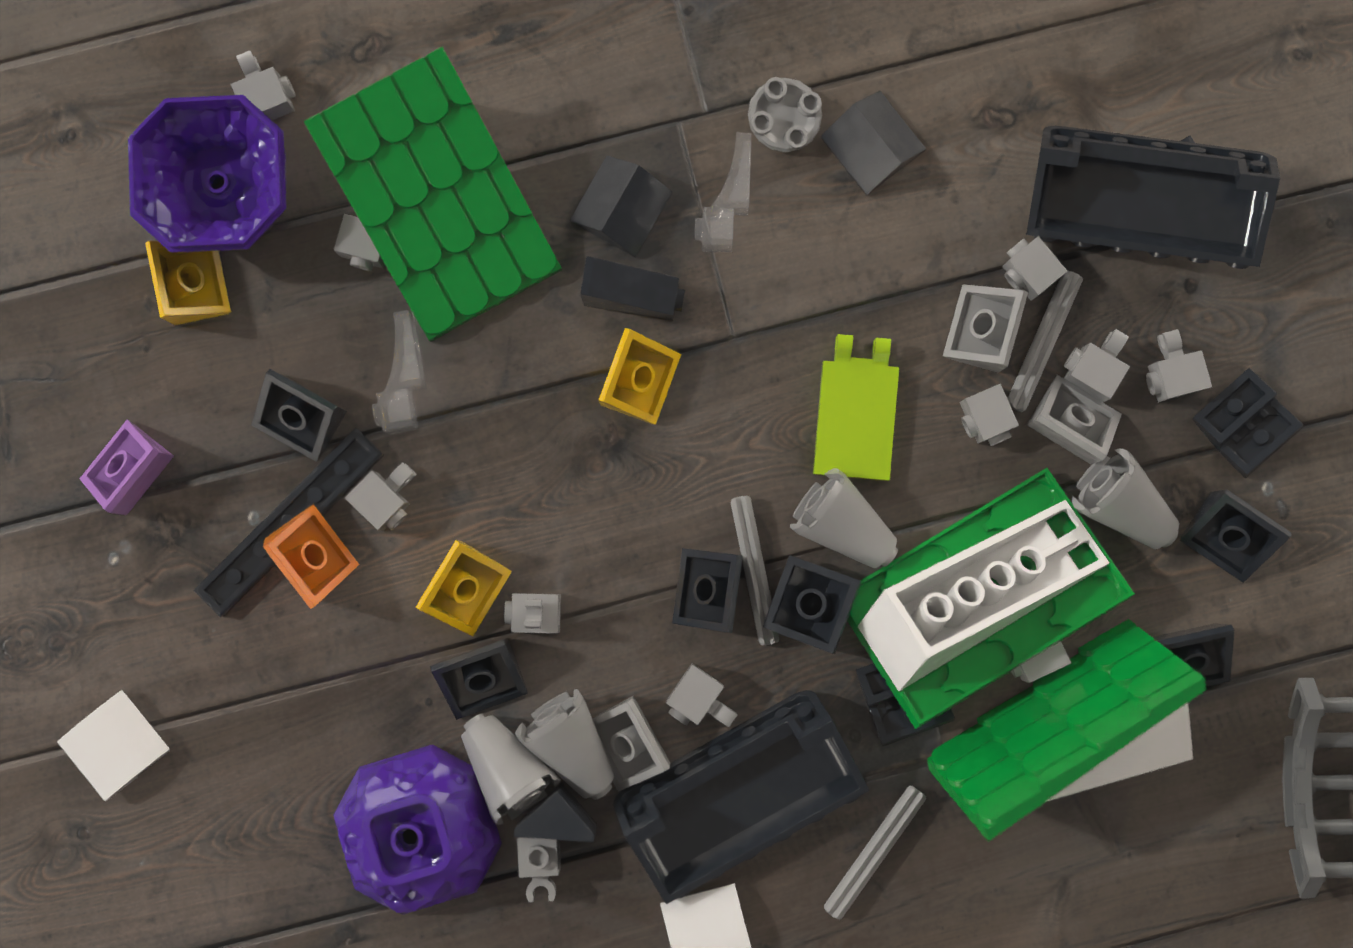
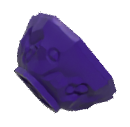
M244 95L165 98L128 137L130 216L170 252L250 249L286 210L287 183L284 131ZM224 179V185L220 189H215L216 184Z
M433 744L360 766L333 815L339 841L355 890L402 915L477 892L502 845L497 825L491 818L472 765ZM407 829H412L417 833L418 840L411 843L405 839L404 833Z

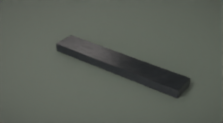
M355 428L193 591L219 617H224L276 565L263 548L265 538L313 504L324 516L384 454L359 429Z

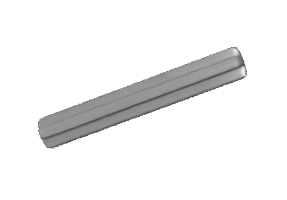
M1067 271L1060 277L1007 398L1011 408L1016 411H1025L1032 398L1083 281L1082 276L1077 273Z
M749 496L735 497L731 499V507L740 552L743 556L742 561L758 640L761 645L775 644L779 642V634L763 627L772 600L751 498Z
M913 786L907 787L824 904V909L827 913L838 920L843 918L925 802L926 796Z

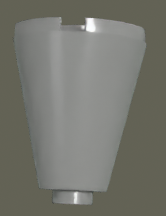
M1119 448L1115 450L1118 455L1112 458L1106 456L1103 461L1093 463L1076 485L1081 490L1078 500L1074 496L1072 497L1073 506L1078 512L1152 549L1168 547L1176 540L1179 528L1178 519L1130 452Z
M837 468L829 470L825 473L829 480L823 486L816 482L802 498L792 516L798 522L797 524H790V528L802 537L869 567L887 566L898 552V548L895 547L897 538L849 478Z
M574 689L573 697H570L566 691L531 713L534 721L528 727L523 722L518 726L515 734L519 741L582 798L592 797L593 800H597L612 789L611 782L615 777L586 701L578 689Z
M482 713L478 714L463 726L466 731L462 734L461 738L491 818L496 825L504 824L502 816L508 814L511 820L542 801L548 796L544 789L550 783H552L554 788L559 785L561 779L528 750L493 715L485 717Z

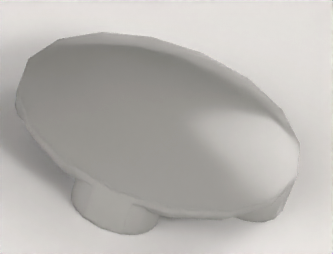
M773 77L766 84L758 88L750 100L748 110L750 129L758 141L771 150L781 152L800 150L812 142L820 130L822 120L821 98L811 88L798 80Z

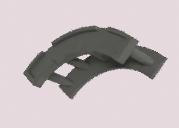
M1298 678L1288 712V717L1295 719L1292 736H1285L1283 750L1285 827H1293L1296 849H1290L1289 855L1300 898H1316L1323 882H1326L1327 878H1353V862H1325L1320 857L1317 843L1318 835H1353V819L1317 820L1313 815L1312 795L1315 791L1353 790V775H1314L1312 772L1313 756L1317 748H1353V732L1317 733L1321 717H1324L1325 713H1353V697H1324L1323 694L1319 693L1314 678Z

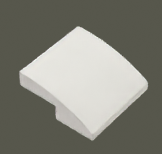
M123 690L107 700L57 741L105 802L134 781L140 773L170 750Z
M735 884L675 899L667 905L665 902L660 903L671 948H751Z

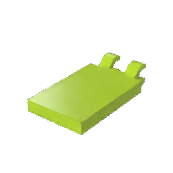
M838 334L835 340L834 361L822 362L813 474L825 475L829 470L837 468L849 478L890 481L899 367L888 366L891 339L875 338L873 340L872 359L851 357L853 335Z

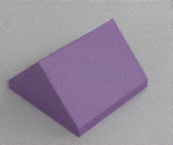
M126 420L80 477V480L104 510L112 514L127 515L174 455L132 422Z

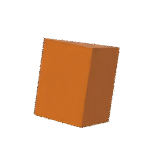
M314 504L264 540L263 548L310 609L321 602L359 566V563Z

